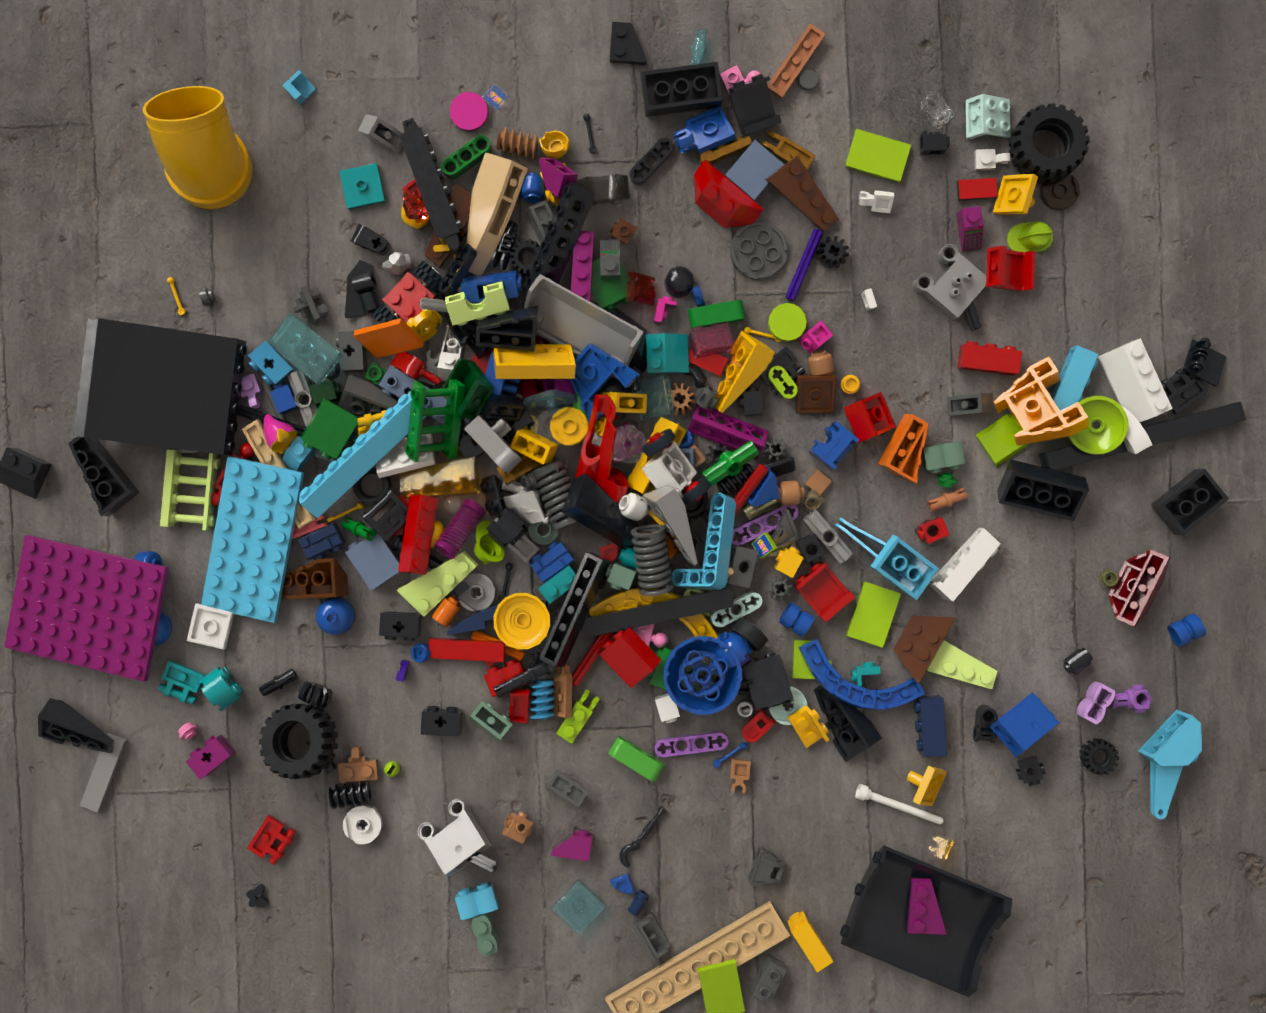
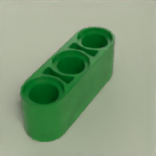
M479 135L447 157L441 165L445 176L451 180L457 179L481 162L485 153L491 154L492 146L489 139L484 135ZM480 143L487 144L484 150L478 149ZM465 154L472 155L469 161L462 160ZM450 165L456 166L454 172H447V168Z
M742 300L688 309L691 329H700L746 319Z

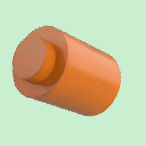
M452 596L449 598L444 597L432 618L448 627L461 608L458 605L459 601L455 600Z

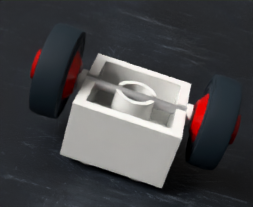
M669 428L652 435L649 441L642 447L647 457L653 456L642 470L656 489L665 486L678 488L683 495V498H681L683 503L687 505L702 498L711 485L705 477L693 482L691 481L697 472L675 442L670 444L676 436Z

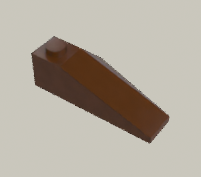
M336 558L316 559L305 566L285 574L281 600L349 595L348 576Z

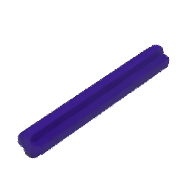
M819 229L813 230L786 293V299L795 301L822 238L823 231Z

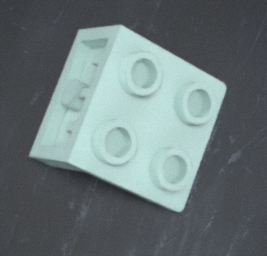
M981 94L966 100V138L974 139L983 135L1003 138L1011 136L1009 99Z

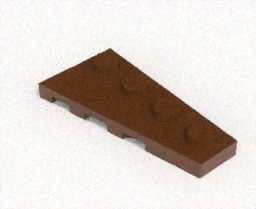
M798 156L793 157L765 179L782 196H785L794 207L803 212L804 216L821 231H826L839 221V218Z
M456 183L448 202H453L457 213L453 215L455 220H460L463 228L460 234L463 239L468 231L472 194ZM434 231L424 255L441 267L451 255V252H434V245H442L438 242Z

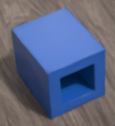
M285 383L279 384L274 387L275 390L270 392L279 414H286L299 408L295 403V396L290 385Z

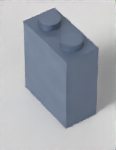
M754 140L725 174V177L756 201L769 186L765 179L784 164L759 142Z
M377 532L375 538L369 535V537L373 538L372 541L366 539L360 543L355 541L348 546L350 550L345 552L371 591L400 573L398 572L400 558L392 550L389 542L384 541Z

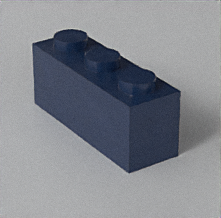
M940 695L920 696L916 698L917 702H914V711L918 717V721H915V730L919 734V740H916L917 751L923 757L947 756L944 698Z

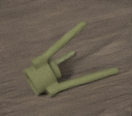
M774 499L762 506L753 507L746 500V505L742 509L749 520L782 505L780 503L775 504L777 500Z

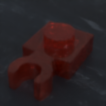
M404 190L402 196L404 200L403 208L407 219L426 220L428 213L423 200H417L419 196L417 191H414L411 196L407 190Z

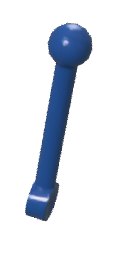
M741 742L739 747H737L721 759L714 760L713 766L715 768H718L720 766V763H722L723 761H725L741 749H746L747 743Z

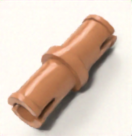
M964 488L951 493L945 492L940 497L928 500V509L931 508L930 512H934L944 507H952V504L966 500L967 493Z

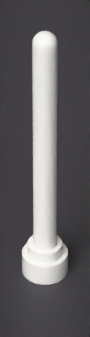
M859 784L857 787L856 799L862 801L871 799L939 825L944 822L940 816L871 792V789L866 785Z

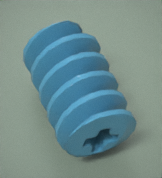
M537 679L536 684L530 686V688L536 689L535 692L530 693L531 696L536 697V699L530 701L531 704L536 705V707L530 709V711L536 713L530 716V719L545 720L550 719L554 715V711L549 710L554 708V704L550 702L554 700V696L550 695L554 692V688L549 687L554 685L553 680Z

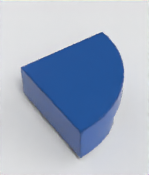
M694 287L691 293L697 307L705 306L700 287Z
M628 873L610 880L615 889L626 894L635 893Z

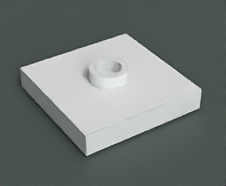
M196 603L187 641L225 650L234 617L233 612Z

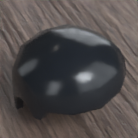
M683 266L672 268L664 281L666 291L671 296L677 298L687 296L694 285L693 273Z

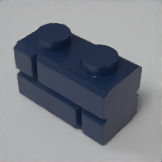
M331 523L298 539L308 560L323 559L325 557L324 553L329 551L335 553L343 549L341 545L346 543L337 523Z

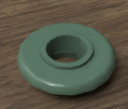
M549 520L548 523H532L528 531L534 542L546 545L556 539L559 529L553 530L554 525ZM541 524H546L549 527L547 535L538 533V527Z

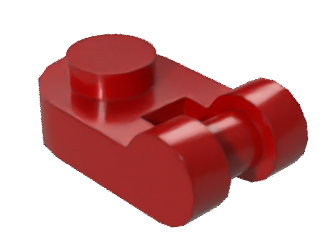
M765 710L756 712L743 726L742 736L747 742H756L776 721L772 717L769 718ZM759 720L764 723L761 728L756 724Z

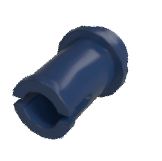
M641 889L635 892V898L627 910L631 914L638 916L645 902L649 901V894Z

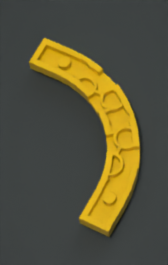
M632 588L614 593L591 606L589 614L594 616L680 598L681 596L672 592L647 596L640 594L639 588ZM703 613L678 618L691 630L695 637L709 636L717 639L719 636Z

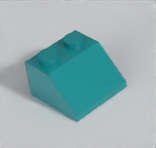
M646 334L648 374L690 373L688 334Z

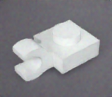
M979 149L974 151L975 171L994 170L996 164H1008V161H1010V153L995 155V149Z
M875 190L874 195H871L868 192L860 191L859 205L871 206V211L890 213L894 193Z

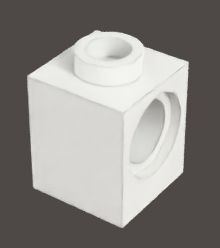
M668 693L655 697L661 722L671 723L676 721L677 717H680L678 707Z

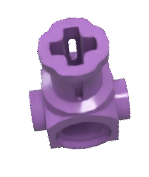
M1133 684L1132 688L1124 690V693L1115 694L1114 700L1109 706L1111 709L1126 706L1127 709L1134 708V712L1142 713L1147 712L1146 709H1150L1149 705L1152 699L1144 684ZM1141 694L1142 699L1137 703V696Z

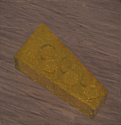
M475 458L439 463L400 473V493L403 499H409L410 495L438 497L480 493V477Z

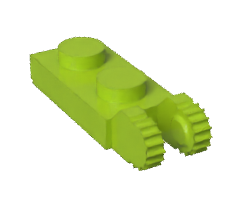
M587 689L579 701H576L572 707L571 717L565 718L556 732L557 735L571 744L593 713L592 710L600 699L596 696L591 701L589 707L583 705V702L590 693Z

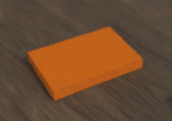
M401 318L355 330L353 335L376 358L422 348L424 341Z

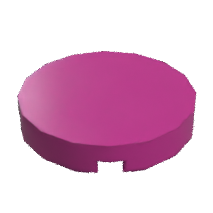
M464 92L456 96L452 101L450 117L460 130L467 132L476 131L486 123L488 107L484 99L478 94Z

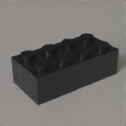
M718 62L641 72L645 117L722 106L723 98Z
M1011 459L997 489L998 500L1001 504L1075 521L1089 491L1086 477Z

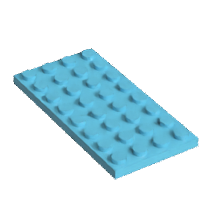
M228 456L201 605L263 621L277 622L304 472Z

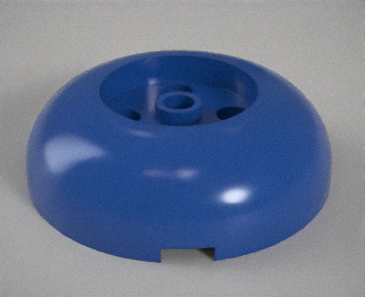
M709 636L692 637L678 644L669 654L664 667V684L670 698L681 709L697 715H709L726 708L736 698L742 682V669L735 652L723 641ZM720 646L721 648L729 649L736 666L728 669V663L713 654L714 648ZM704 657L710 658L708 665L702 663ZM719 661H723L725 663V666H723ZM687 666H691L693 668V672L691 674H687L685 672V668ZM700 671L705 672L704 677L698 676ZM717 674L719 676L718 682H712L711 676ZM696 683H700L702 685V689L700 691L694 690V685Z

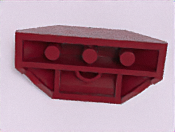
M1149 550L1124 562L1118 574L1119 580L1108 594L1117 620L1136 627L1145 617L1165 579L1170 557Z

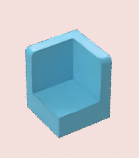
M300 70L282 85L300 105L316 91V88Z

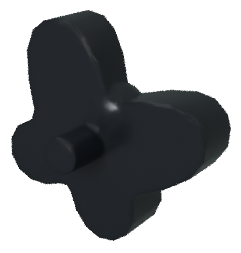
M263 884L258 885L254 890L250 889L246 893V896L250 899V907L257 905L263 908L268 905V899L263 896L265 890Z

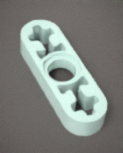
M747 592L733 600L734 605L739 604L741 607L738 614H732L731 608H726L727 613L731 617L729 618L725 615L721 617L722 621L719 622L715 620L717 614L724 615L726 612L725 609L716 610L710 613V621L717 627H723L758 609L762 605V597L756 592ZM751 596L754 597V598H757V599L754 601V602H755L754 605L751 604V603H748V602L751 601V598H750Z

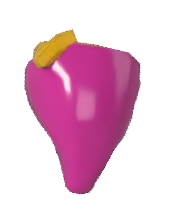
M270 414L264 417L263 429L266 443L273 452L283 454L295 440L298 432L291 425L276 420Z

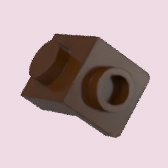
M621 218L618 223H614L610 230L612 233L611 239L629 244L637 227Z

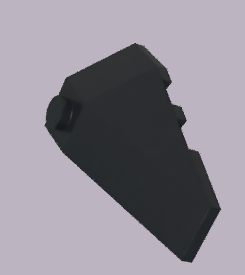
M50 698L38 715L39 737L59 744H63L64 741L72 742V745L75 747H79L82 744L91 750L106 753L114 751L113 739L62 700Z

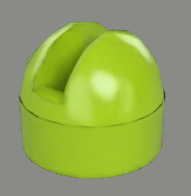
M396 761L388 762L384 767L385 774L389 777L397 776L400 772L399 763ZM393 765L395 766V768L390 774L388 771L391 769V766Z

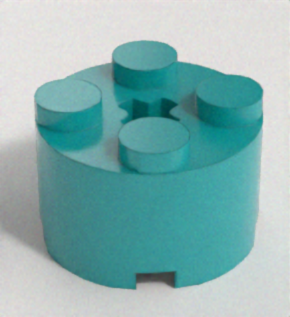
M218 666L201 678L198 683H203L202 692L213 706L218 704L221 707L218 710L222 712L242 697L241 693L244 690L238 682L234 683L230 678L232 673L227 667L221 668Z

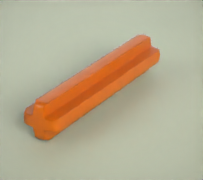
M479 630L473 631L471 635L473 640L502 641ZM505 644L506 655L519 661L523 659L525 655L524 650L515 649Z

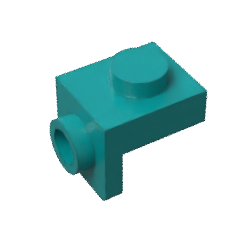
M873 661L863 662V665L854 666V671H851L852 682L862 687L861 675L880 674V666L874 664Z

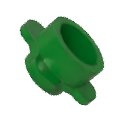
M373 362L370 364L367 372L364 373L365 379L372 380L375 385H379L387 370L380 368L377 363Z
M942 473V475H937V478H939L938 485L953 488L954 483L958 482L953 474Z

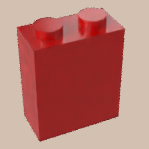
M630 627L624 632L622 630L617 632L613 636L614 640L609 639L602 646L604 650L599 654L630 688L651 673L661 662V659Z

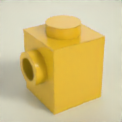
M790 547V549H780L775 558L777 562L774 568L793 578L804 557L800 556L801 551Z

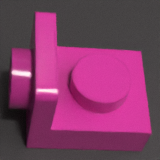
M663 296L662 299H658L654 324L661 325L662 320L666 321L668 309H664L665 306L677 307V302L674 301V298Z
M820 321L799 339V342L811 354L830 339L833 334Z

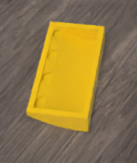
M536 344L535 352L493 348L496 379H575L576 364L571 344Z

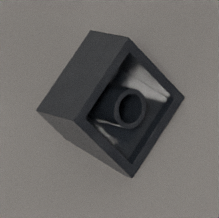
M7 447L0 461V483L36 499L52 464L18 448Z

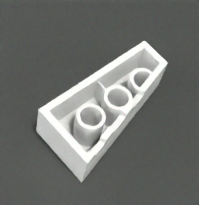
M978 528L936 573L928 585L943 599L953 602L976 573L985 566V562L989 557L994 556L998 552V547L1001 543L984 528Z

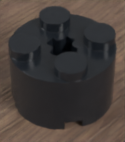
M506 507L500 513L502 517L497 522L493 521L486 528L489 531L488 536L504 551L508 550L506 546L509 543L513 546L527 532L525 528L527 525H532L515 507Z

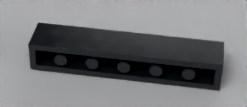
M585 553L539 659L554 667H565L609 567L610 560L596 553Z

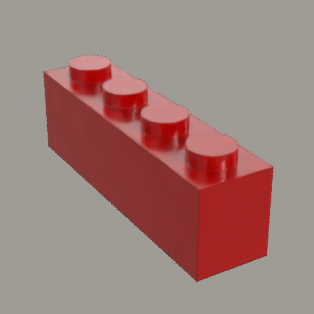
M410 495L398 572L426 575L438 498L425 495Z

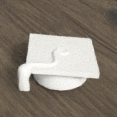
M521 491L515 495L503 498L507 507H515L531 523H548L551 516L548 514L544 516L541 501L535 494V491Z

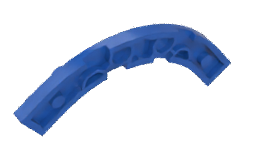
M817 639L798 647L809 670L820 685L834 697L849 705L869 710L890 709L906 704L925 694L921 684L917 683L914 678L889 689L869 690L844 680L832 667Z

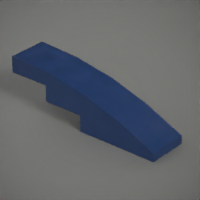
M499 604L488 607L464 619L448 630L447 635L486 629L488 627L487 620L494 619L493 616Z

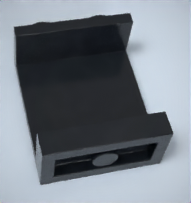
M758 74L752 76L751 81L745 83L744 80L733 83L734 87L728 88L740 133L743 135L782 123L780 115L775 114L767 85V81L770 80L769 76Z

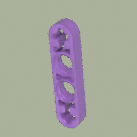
M795 505L781 506L733 529L732 544L743 545L761 536L763 533L776 529L781 519L777 512L780 511L783 514L787 507L794 509L795 512L792 513V519L795 520L799 514L798 508ZM770 515H775L778 519L775 526H770L767 523V518ZM753 523L760 525L761 529L758 534L750 532V526ZM744 527H746L747 533L751 536L748 539L747 535L742 536L741 542L733 540L735 532L739 534L745 532L743 530Z
M722 731L669 737L657 740L654 750L660 757L725 749L729 740ZM711 736V740H717V736H721L725 741H722V745L712 742V747H709L708 737ZM698 738L706 740V745L703 748H698L695 745ZM680 740H684L687 743V748L683 751L678 750L676 747L677 742ZM674 741L673 748L675 752H671V748L665 749L664 753L657 749L661 746V743H664L665 746H671L670 742Z

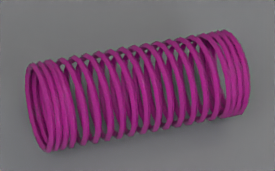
M465 499L456 515H454V518H452L444 532H442L439 540L434 544L436 550L450 559H455L459 553L458 551H461L460 548L470 537L479 520L486 514L485 509L477 502Z

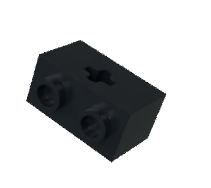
M383 611L380 613L379 636H384L386 640H396V637H404L405 641H415V638L421 636L422 615L420 613ZM400 622L401 625L405 626L401 631L399 627H396Z
M427 706V709L425 708L422 711L421 735L460 736L462 733L463 710H458V707L439 709V706ZM441 716L443 717V720H446L444 724H441V721H438V719Z

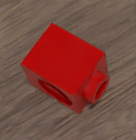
M936 517L917 525L918 538L926 544L950 535L943 517ZM930 526L935 528L933 536H929L927 532Z

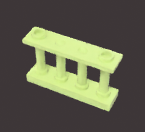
M167 449L160 526L174 527L176 522L203 524L202 530H212L216 517L213 515L214 506L210 501L212 493L216 491V487L213 485L217 480V470L221 465L219 454L209 453V459L182 457L181 451ZM182 464L207 466V478L181 476L179 474V467ZM180 483L205 485V497L179 495L177 493L178 485ZM178 502L204 505V516L177 514L176 504Z

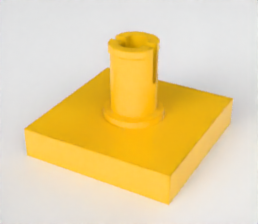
M1035 174L1003 176L993 213L997 215L1027 214L1029 208L1035 203V199L1032 196L1038 176Z
M933 766L927 767L924 776L910 771L907 781L919 787L913 802L919 805L933 806L947 771Z

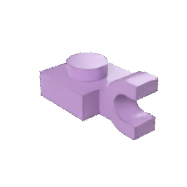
M253 373L242 377V398L248 397L250 408L257 409L262 407L257 396L258 393L262 392L257 375Z

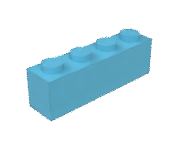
M1078 345L1071 347L1059 375L1060 381L1055 384L1051 394V398L1060 411L1083 400L1082 392L1090 383L1091 378L1089 376L1098 364L1096 359L1099 354Z

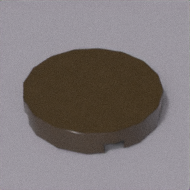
M1067 175L1061 181L1057 179L1054 183H1047V180H1045L1040 188V195L1044 204L1054 210H1065L1071 207L1080 194L1079 183L1073 175Z

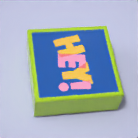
M768 532L763 533L751 543L754 549L758 551L760 559H765L777 549Z

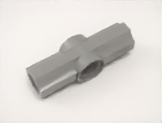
M300 370L290 373L287 377L295 396V403L299 407L307 427L318 407L313 402L305 372ZM308 395L309 402L308 404L303 405L302 398L303 396Z
M816 509L805 516L803 521L840 564L850 558L853 554L852 551ZM826 532H831L832 538L829 541L824 540Z

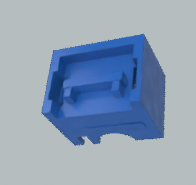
M838 421L832 423L829 428H824L827 434V441L823 444L817 439L814 440L815 445L809 451L811 455L829 470H835L836 464L853 447L852 444L859 441L856 436Z

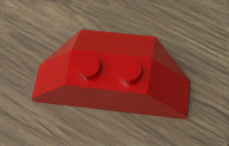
M704 160L695 172V204L723 228L752 225L764 210L707 160Z

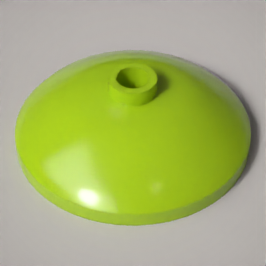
M1092 396L1081 400L1079 404L1088 416L1089 427L1069 436L1071 442L1078 449L1090 454H1104L1116 449L1123 442L1128 431V418L1125 410L1118 402L1104 396ZM1095 421L1100 423L1098 429H1094L1092 426Z

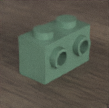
M614 562V565H609L605 576L608 577L607 582L610 583V587L621 590V587L629 590L636 570Z
M482 701L471 714L469 720L500 743L512 727L511 720L503 714L499 715L491 704H485Z

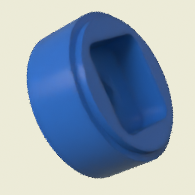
M688 430L679 448H690L693 445L694 436Z
M419 643L412 647L411 656L414 661L422 663L429 660L431 652L427 644Z

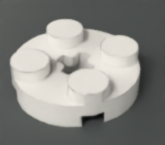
M361 804L358 807H353L343 820L345 835L357 844L372 842L380 834L383 826L382 817L377 808L369 805L363 806ZM361 820L368 824L365 826V829H362V826H358Z

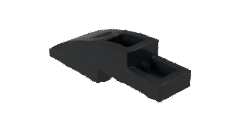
M442 294V300H445L446 296ZM444 312L448 325L461 347L468 344L478 359L484 357L490 347L476 346L477 326L475 323L469 321L465 325H452L449 313Z

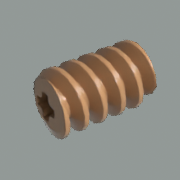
M505 127L498 135L496 149L500 150L502 147L503 152H507L510 148V153L515 154L517 151L518 156H522L525 152L526 158H529L532 154L534 160L538 149L537 134L534 135L533 139H530L529 132L523 137L521 130L518 135H515V129L508 133V128Z

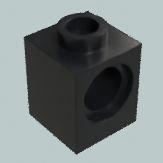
M811 533L796 541L805 562L814 564L822 560L821 556L825 553L815 533ZM810 544L815 546V552L812 555H808L806 552V548Z

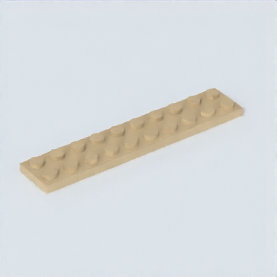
M771 901L609 994L605 997V1000L613 1013H659L701 988L697 968L735 959L738 967L788 938L790 934Z

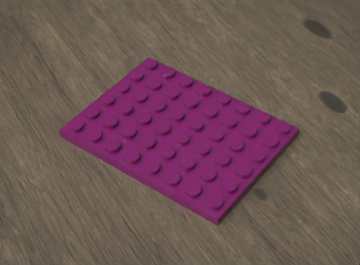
M25 535L4 647L142 682L148 681L169 567L37 536Z

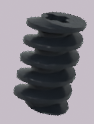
M747 462L743 465L739 474L735 476L728 475L717 482L716 485L722 494L727 493L732 496L731 489L738 492V485L743 487L744 481L749 479L754 470Z
M366 781L365 787L362 786L361 782H358L357 788H355L353 782L350 783V788L348 789L345 783H343L342 789L339 788L338 784H335L334 790L329 787V804L332 809H336L337 806L344 808L345 805L350 808L353 804L355 807H358L360 803L366 806L368 802H371V788L368 781Z

